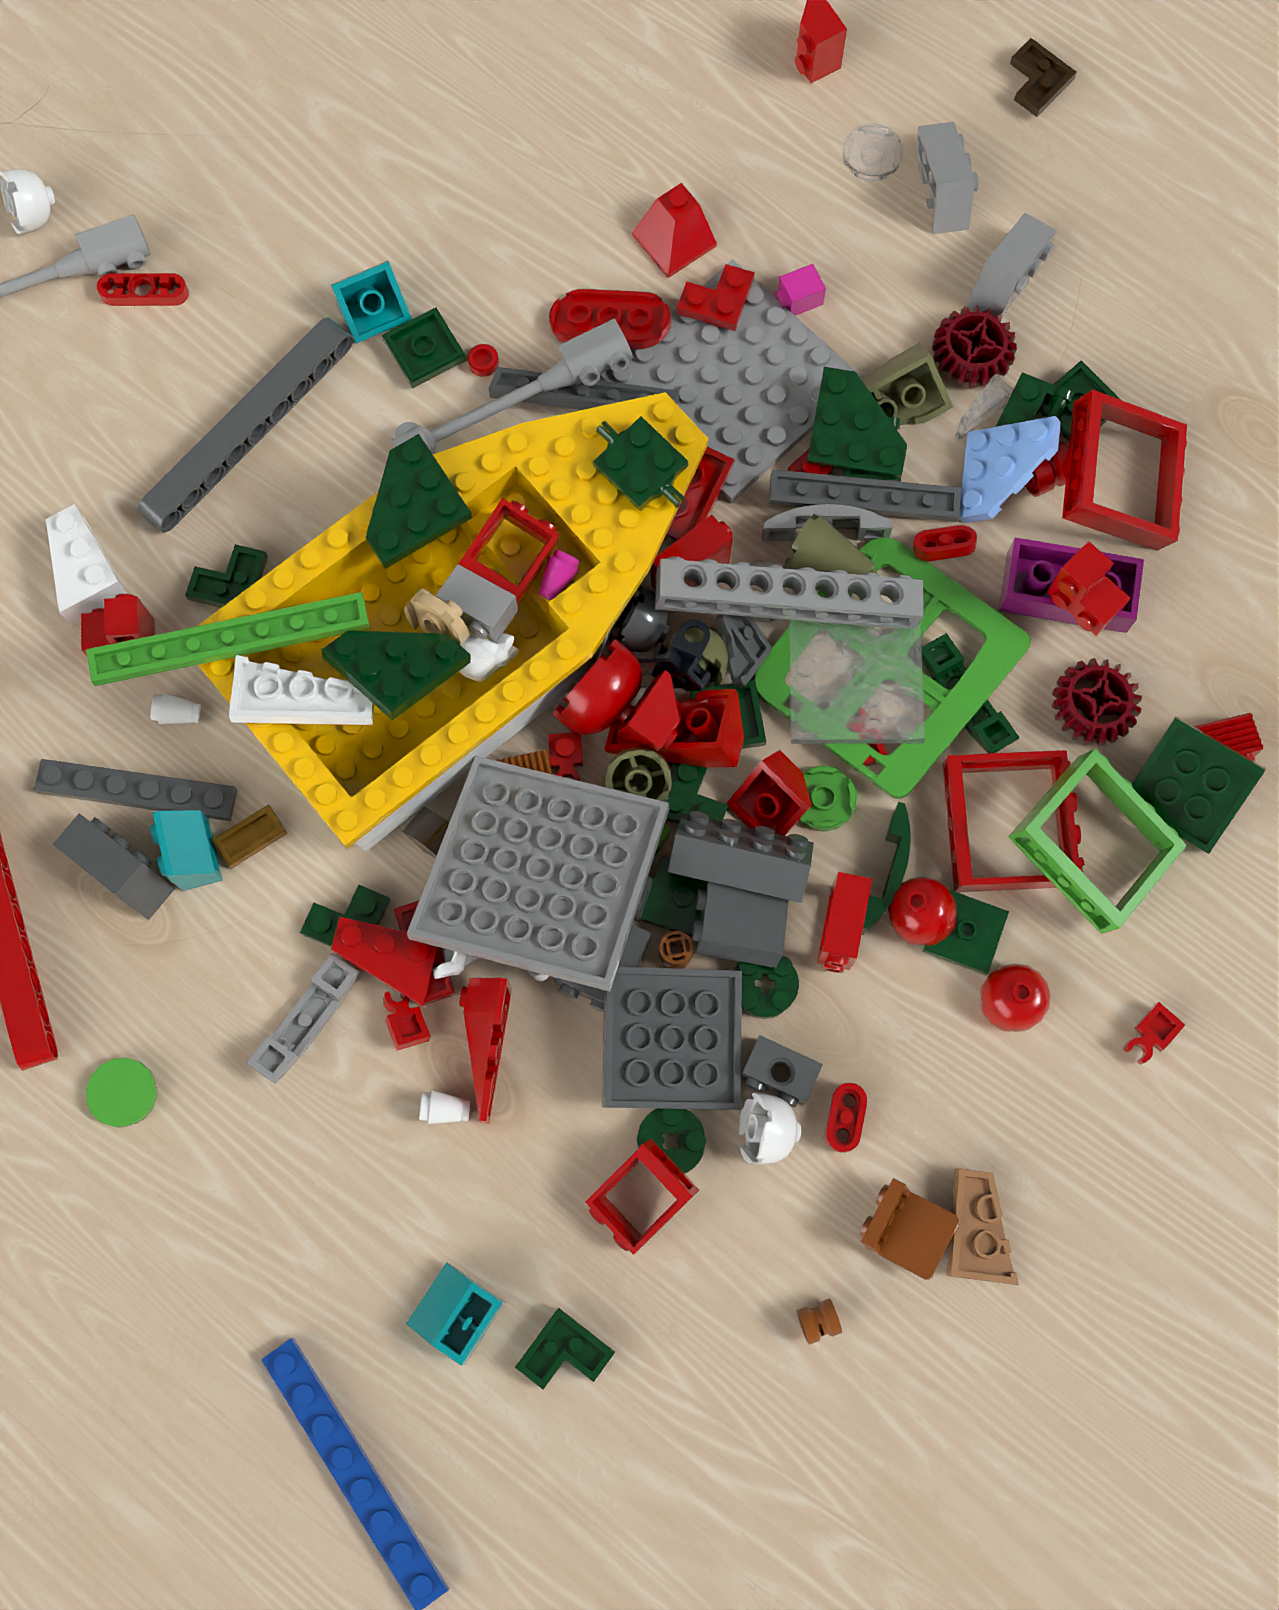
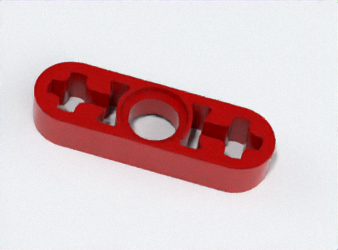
M109 273L103 275L97 282L99 295L104 303L110 306H178L183 304L189 297V289L182 276L175 273ZM141 284L151 286L150 291L145 295L135 294L136 288ZM112 286H117L113 293H108V291L112 290ZM173 286H178V288L174 290V293H169V291L173 289Z

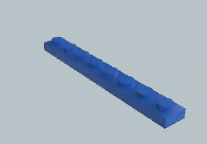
M291 1338L262 1358L261 1361L414 1610H423L446 1593L449 1587L296 1340Z

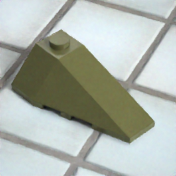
M920 343L891 358L862 379V382L888 417L900 418V425L925 423L953 408L931 354Z

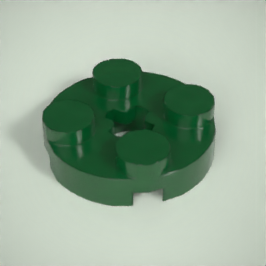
M782 956L776 968L739 961L733 970L742 971V1009L752 1017L759 1019L775 1018L789 1009L797 997L799 990L798 974L791 960L786 956ZM762 975L768 976V979L774 982V987H770L768 993H761V987L755 986V981L761 980Z
M655 1109L644 1118L637 1135L638 1148L652 1139L684 1174L697 1166L703 1156L706 1145L704 1128L700 1120L687 1109ZM666 1132L670 1135L675 1132L679 1134L680 1138L677 1142L680 1147L677 1150L672 1147L667 1150L663 1148L662 1145L665 1142L663 1135Z

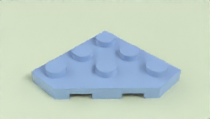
M1056 416L967 433L959 518L963 523L993 519L1002 510L999 506L1012 493L1016 495L1034 476L1032 472L1045 458L1048 461L1058 451L1061 422Z

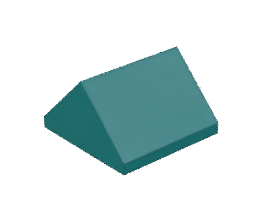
M388 260L331 284L338 309L356 344L412 320Z

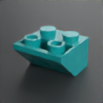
M201 810L156 811L152 813L155 824L150 825V830L155 844L160 845L162 855L157 857V862L162 876H166L171 883L176 884L183 891L223 881L215 845L212 841L213 836L209 819Z
M446 1262L406 1324L430 1345L462 1366L467 1363L505 1301Z

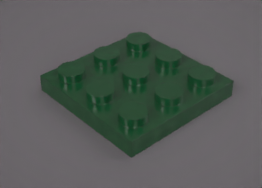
M1175 716L1133 780L1132 786L1145 802L1154 807L1156 813L1163 821L1176 830L1180 838L1209 854L1266 769Z

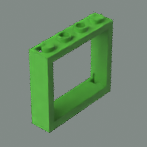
M1096 749L1078 756L1008 836L1101 934L1121 928L1187 846L1178 836L1176 830L1163 821L1156 813L1154 807L1145 802L1133 789L1132 784L1123 778L1110 765L1109 760ZM1085 775L1099 787L1159 850L1158 855L1116 906L1110 902L1040 828Z

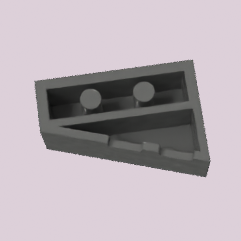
M79 813L55 840L53 845L117 897L149 920L175 888L149 868L152 861L136 849L131 854L127 851L131 845L116 833L109 837L107 835L111 830L96 817L89 821Z

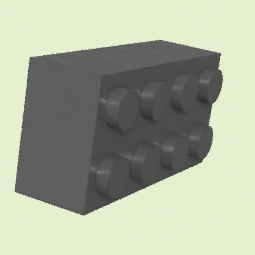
M692 811L689 814L683 812L675 835L668 872L802 903L811 867L814 842H810L806 837L798 834H789L788 836L775 834L774 830L767 827L758 826L755 829L745 827L739 821L733 819L719 821L710 819L707 814Z

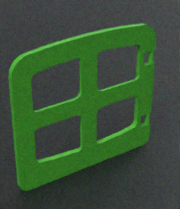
M880 537L869 541L860 549L863 554L875 563L873 571L877 572L880 568L886 567L899 575H907L912 579L923 580L924 617L916 628H896L887 639L880 640L859 625L793 620L756 671L755 682L757 693L766 704L782 713L794 725L854 770L859 771L890 797L902 799L911 793L1027 653L1031 645V638L1026 631L929 562L917 558L913 551L892 538ZM820 590L818 591L817 594L823 598H828L825 592ZM943 611L952 612L980 632L985 638V643L976 658L953 689L950 690L942 687L912 665L907 659L908 652ZM821 631L827 632L861 657L864 662L863 668L829 708L824 711L820 710L785 682V678L795 662L814 637ZM893 681L928 706L932 714L902 745L886 756L879 754L847 730L846 724L850 722L883 682ZM789 697L803 707L798 714H795L783 705ZM869 756L873 757L875 762L884 768L879 775L863 765Z

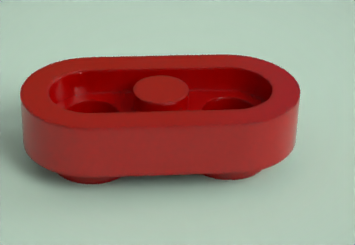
M965 525L923 530L914 537L913 553L917 558L924 561L967 556L976 549L977 533L974 529Z
M855 1083L840 1085L834 1091L831 1099L825 1140L828 1146L838 1153L852 1151L858 1146L861 1139L868 1101L864 1089ZM846 1095L852 1096L855 1100V1104L851 1108L843 1104L842 1100ZM844 1129L847 1131L848 1139L846 1142H840L836 1138L837 1130Z

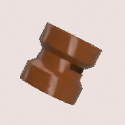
M681 931L667 933L660 942L659 957L661 962L667 968L673 969L685 968L690 963L693 955L691 938Z
M830 1298L820 1301L819 1305L812 1309L806 1306L796 1310L808 1345L819 1342L820 1337L828 1334L833 1337L842 1333L837 1312Z

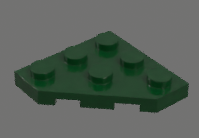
M824 367L807 463L901 478L907 450V443L855 371Z
M419 434L389 451L366 533V540L384 569L472 519L471 511Z
M348 630L321 649L322 658L391 720H394L471 663V654L448 634Z

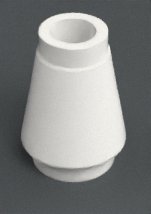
M164 692L162 695L154 694L151 704V720L158 721L159 725L199 723L201 704Z
M431 1090L430 1093L422 1092L419 1120L427 1121V1125L468 1121L470 1100H463L462 1098Z

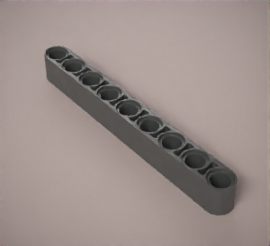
M329 317L319 321L141 499L137 508L138 513L162 533L173 529L347 354L353 345L354 337Z

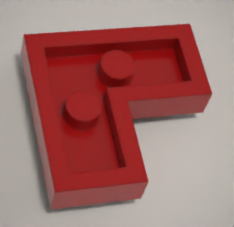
M725 264L716 290L686 281L677 305V314L736 331L754 280L755 272Z

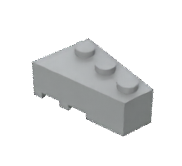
M954 122L918 126L916 155L922 184H928L932 197L927 198L926 203L928 209H934L933 234L969 230L973 193L978 190V175L976 172H972L971 157L969 153H965L963 135L958 134Z
M1024 213L986 260L966 304V308L973 312L974 307L978 305L980 312L985 313L990 308L993 317L999 314L1003 317L1016 296L1023 292L1030 279L1029 277L1033 278L1042 264L1041 260L1046 262L1055 247V244L1051 243L1057 230Z

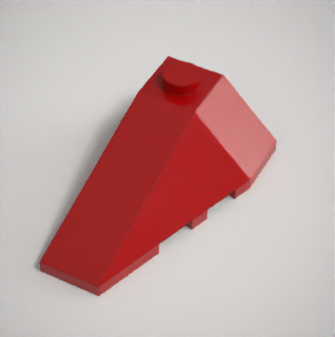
M735 689L704 690L695 693V698L681 703L676 700L680 721L674 730L678 732V735L667 749L662 746L656 752L666 762L707 768L737 767L744 740L738 692ZM619 719L610 726L604 748L607 753L617 754L628 747L639 746L616 734L624 723Z
M501 977L469 978L468 987L462 986L459 1006L464 1007L463 1013L479 1121L483 1124H489L512 995V987L508 979Z

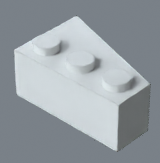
M75 504L46 519L59 613L70 626L81 621V613H91L93 609L104 608V599L115 598L118 594H127L87 520Z

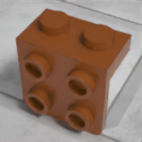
M893 1178L889 1186L885 1184L880 1190L876 1200L879 1206L874 1216H868L862 1225L860 1235L863 1238L861 1243L871 1252L924 1280H930L959 1225V1219L955 1214L910 1192L906 1184Z

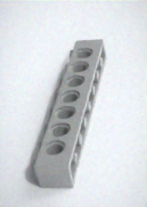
M669 557L660 560L656 571L655 609L915 629L924 617L923 580L912 579L907 575L881 577L877 573L856 575L848 574L843 570L820 572L809 567L795 570L783 569L779 565L758 567L750 566L746 562L721 564L711 559L696 562L685 561L681 557ZM692 580L698 587H690L684 581ZM717 583H726L731 590H724ZM750 585L759 586L763 592H755ZM783 588L792 589L796 595L787 594ZM816 590L825 592L828 598L819 596ZM848 593L856 594L860 600L852 599ZM881 595L890 598L892 603L885 602Z

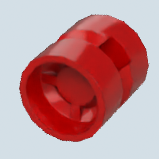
M1059 442L1058 451L1049 461L1045 458L1032 472L1034 476L1025 485L1032 496L1038 497L1052 491L1055 485H1065L1069 445L1067 443Z

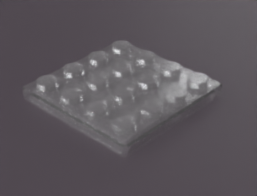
M789 620L791 744L924 743L925 722L920 622L915 629Z

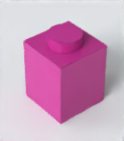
M810 264L779 276L778 290L775 291V296L782 308L786 307L796 316L822 306L826 288L814 264Z

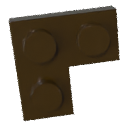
M1030 38L1012 56L1010 65L1029 78L1016 92L1014 101L1035 117H1038L1075 79L1077 71Z

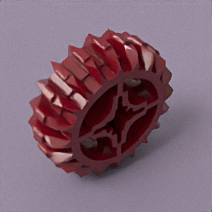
M978 305L974 307L973 312H970L966 306L961 309L960 314L953 310L949 315V319L944 318L934 334L935 339L932 343L933 360L939 363V373L948 371L947 381L955 377L958 379V387L964 382H968L970 389L974 388L977 382L983 389L988 385L989 381L993 384L998 382L1000 376L1004 377L1008 373L1009 367L1013 365L1015 360L1014 354L1017 350V343H1014L1016 338L1015 332L1009 331L1010 322L1001 323V314L993 317L990 308L985 313L980 312ZM975 341H978L977 347L973 354H971L970 352Z
M1095 658L1090 659L1087 665L1081 660L1077 662L1075 668L1068 667L1064 672L1065 676H1060L1056 681L1059 687L1054 688L1052 696L1057 699L1052 702L1051 708L1060 710L1055 715V720L1065 721L1062 731H1068L1070 728L1074 731L1072 740H1076L1082 735L1084 736L1085 745H1089L1093 738L1098 746H1102L1106 739L1110 743H1115L1118 740V735L1125 737L1129 733V728H1133L1137 724L1135 717L1139 716L1142 708L1137 706V704L1142 701V695L1134 694V692L1139 688V683L1129 684L1128 680L1131 678V672L1124 675L1119 673L1121 664H1117L1112 669L1109 667L1108 659L1103 660L1100 666ZM1096 681L1091 689H1074V686L1081 682ZM1108 687H1110L1116 695H1113ZM1096 693H1097L1096 699H1098V700H1097V704L1100 705V707L1097 709V711H1096L1097 705H1095V704H1096V700L1093 698ZM1076 708L1080 709L1084 713L1085 718L1077 711ZM1102 715H1119V718L1113 722L1098 723Z

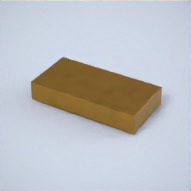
M268 804L218 835L212 841L228 867L232 869L288 833Z

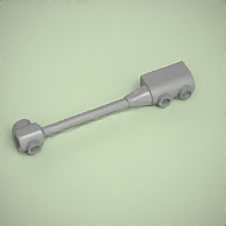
M133 214L75 234L80 248L54 262V265L0 283V297L56 277L95 275L98 273L101 278L105 274L118 273L116 267L126 263L131 269L144 266L147 263L145 257L151 254L135 215Z
M614 318L559 345L558 348L563 358L541 374L537 380L431 431L421 425L418 426L414 422H405L397 427L395 431L396 437L392 438V441L396 447L419 434L431 453L435 454L436 442L542 391L546 392L581 383L586 386H592L599 381L600 374L612 369L614 372H621L625 370L629 365V360L633 358L631 349Z

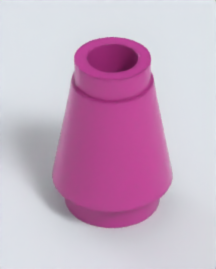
M555 549L553 556H548L538 594L548 600H553L567 588L578 573L577 566L580 561L567 553Z

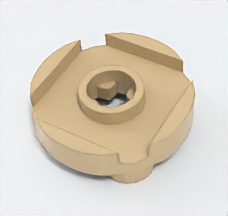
M419 589L404 608L405 616L414 630L420 626L426 633L448 634L461 646L470 636L464 621L460 618L463 614L462 609L451 600L444 602L427 590Z

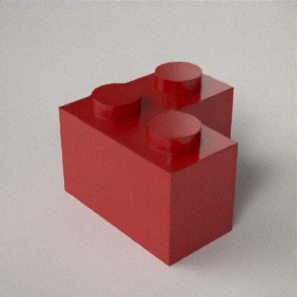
M1088 541L1061 568L1047 593L1051 596L1056 606L1066 609L1076 618L1077 624L1082 629L1088 632L1091 631L1097 636L1124 609L1131 598L1106 577L1114 563Z
M118 594L115 598L104 599V608L93 609L91 613H81V650L86 656V649L155 635V619L140 599L132 594Z

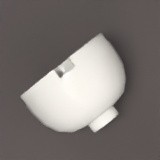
M10 169L0 171V175L3 177L0 179V188L6 211L15 215L17 222H11L15 232L22 234L40 229L47 223L50 217V205L55 204L51 187L44 186L41 178L28 170Z
M753 1093L754 1099H747L745 1101L740 1116L739 1135L746 1133V1146H740V1151L744 1160L749 1164H774L785 1159L794 1148L795 1143L800 1140L801 1125L797 1122L796 1115L787 1102L777 1096Z

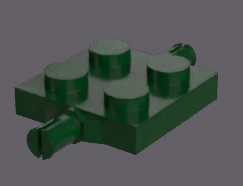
M642 416L627 430L619 434L607 421L602 422V426L599 425L596 432L609 444L593 461V466L639 511H642L652 500L662 495L675 508L680 507V503H684L686 497L673 484L677 476L689 466L688 460Z

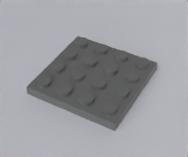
M618 967L611 991L604 990L602 1107L741 1110L742 971Z

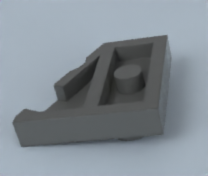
M718 614L714 620L718 634L723 639L728 652V669L735 689L746 686L767 658L772 646L752 617Z

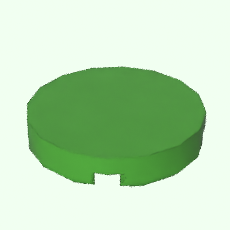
M823 765L809 768L803 772L812 806L799 820L801 824L815 831L827 832L838 829L847 823L856 808L857 800L854 783L850 778H847L845 774L841 773L842 771L835 767Z
M129 1058L111 1059L100 1065L91 1075L86 1088L87 1105L92 1115L103 1124L117 1128L131 1126L144 1120L153 1110L158 1096L156 1082L151 1070L141 1062Z

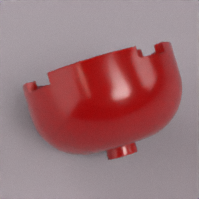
M617 639L608 647L612 651L609 657L602 654L565 697L564 700L568 705L564 708L559 704L552 713L556 719L573 732L583 735L603 732L617 719L624 722L635 709L631 702L641 688V665L636 656Z

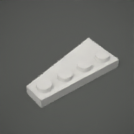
M236 655L229 710L231 722L373 725L374 704L349 681L332 677L326 680L314 677L311 672L298 670V672L280 669L277 664L264 662V664L250 662L248 657Z

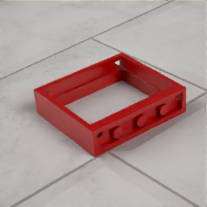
M1091 390L1074 401L1062 519L1156 551L1177 542L1180 533V509L1183 501L1182 485L1185 474L1184 460L1187 447V424L1095 390ZM1101 418L1161 440L1154 523L1093 503Z
M1067 750L947 755L942 764L953 888L955 892L1057 888L1045 875L972 878L962 773L1051 769L1053 785L1071 765V761H1068ZM1071 791L1055 810L1059 848L1083 872L1084 859L1079 857L1077 845L1081 843V829L1079 824H1075L1074 818L1078 801L1076 793Z

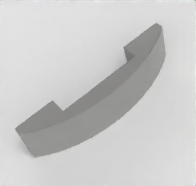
M835 504L810 505L782 512L765 521L762 530V541H794L796 529H802L809 518L813 519V513L821 515L835 529H856L857 541H871L880 537L889 538L893 524L892 521L881 515L857 507Z
M331 953L311 979V986L271 1037L269 1035L266 1037L247 1064L276 1084L298 1061L328 1023L357 979L359 971Z

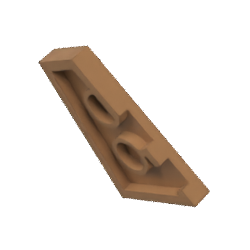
M962 1168L955 1169L951 1213L958 1217L959 1225L949 1243L947 1276L1019 1285L1017 1274L1013 1272L1009 1253L1012 1252L1009 1239H1006L1001 1217L1003 1214L993 1173Z

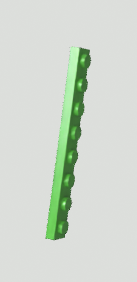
M359 592L86 649L91 682L94 686H100L233 658L236 655L242 656L338 636L348 630L370 629L363 593Z

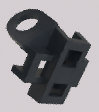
M688 620L679 627L669 649L662 644H658L653 656L656 665L651 675L656 678L662 672L667 671L671 674L673 689L702 691L711 679L709 677L711 673L703 671L697 665L710 640V629L699 620ZM689 628H698L703 632L704 637L701 641L692 643L686 640L684 634Z

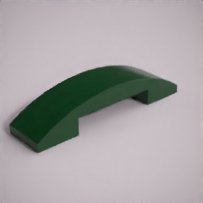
M947 633L920 647L918 650L932 679L945 689H953L967 670L963 665L965 658ZM989 700L983 704L965 726V729L988 754L996 753L1020 738L1001 711L997 713Z
M899 801L893 811L885 841L897 844V848L882 898L869 896L862 935L867 933L884 915L893 901L895 892L902 884L907 869L911 842L910 822L905 803Z

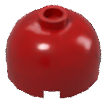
M916 877L903 882L895 892L893 901L888 907L889 920L897 935L908 944L935 945L946 939L955 927L956 902L948 888L932 878Z
M1013 963L1000 966L987 976L980 991L983 1014L991 1024L1002 1031H1027L1041 1022L1049 1009L1051 995L1048 983L1040 972L1028 965Z

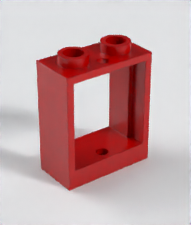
M502 498L458 565L515 595L518 605L547 562L548 556H551L557 547L560 534L556 532L557 528L549 521L542 518L538 521L530 516L528 509L514 500L508 502ZM504 519L545 544L517 586L477 561Z
M843 872L837 873L831 886L817 964L824 965V970L843 973L844 969L850 970L857 960L872 878Z
M650 1139L642 1144L585 1203L590 1207L589 1213L599 1224H605L614 1233L613 1238L618 1246L625 1251L629 1250L634 1255L700 1190L663 1150ZM640 1162L677 1199L642 1235L606 1197Z

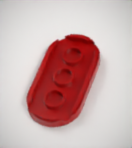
M576 289L566 293V297L561 300L558 298L553 303L549 312L552 332L563 343L615 318L630 349H646L658 344L667 336L672 323L670 309L662 301V298L654 293L640 291Z

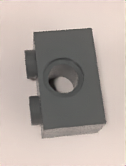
M759 1035L741 1077L747 1079L745 1085L762 1093L765 1092V1089H769L777 1093L778 1097L787 1102L791 1107L796 1108L797 1103L804 1106L807 1102L823 1064ZM775 1065L785 1066L789 1071V1080L782 1083L775 1081L771 1076V1068Z

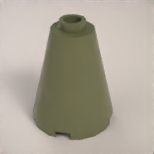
M813 513V519L809 518L802 527L791 547L794 549L793 553H795L793 560L787 557L783 567L784 569L795 570L809 567L820 572L843 570L848 574L856 575L877 573L873 571L875 563L817 513Z

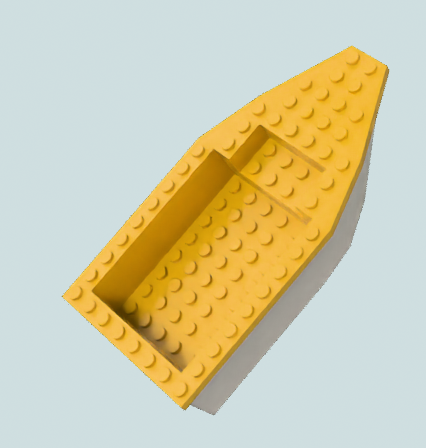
M666 392L520 423L433 454L471 511L472 519L384 569L366 540V533L378 494L377 491L198 625L211 624L362 592L370 629L361 631L426 633L420 626L414 630L405 616V606L419 589H425L433 596H436L502 498L508 502L512 500L519 502L528 509V514L539 521L542 518L553 524L557 528L556 532L560 534L559 543L555 549L567 553L580 561L577 566L578 573L567 588L553 600H548L538 594L547 562L545 563L517 605L518 612L503 632L514 636L512 646L519 649L518 654L507 665L500 667L497 672L493 673L486 680L477 682L457 672L394 720H391L374 704L373 725L245 723L346 849L355 843L363 850L368 851L467 773L472 766L475 756L486 758L553 705L596 662L629 600L649 572L678 510L662 495L652 500L642 511H639L593 466V461L609 444L596 432V429L599 425L602 426V422L607 421L619 434L627 430L642 416L688 460L689 466L677 476L673 484L684 496L708 446V438ZM504 519L477 561L517 586L545 544ZM341 635L242 655L243 657H248L249 661L264 664V662L277 664L280 669L298 672V670L311 672L314 677L326 680L332 677L348 681L322 658L321 649ZM236 657L199 664L200 669L230 704Z

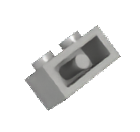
M458 564L435 596L444 602L447 600L455 602L463 611L460 618L464 621L469 631L480 639L487 637L494 642L498 641L518 612L515 595Z

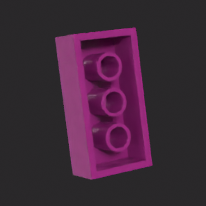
M1015 537L1007 552L999 611L1078 625L1076 618L1066 609L1056 606L1047 592L1061 568L1081 548ZM1102 552L1114 563L1106 577L1131 598L1124 609L1104 629L1127 633L1137 620L1144 559Z

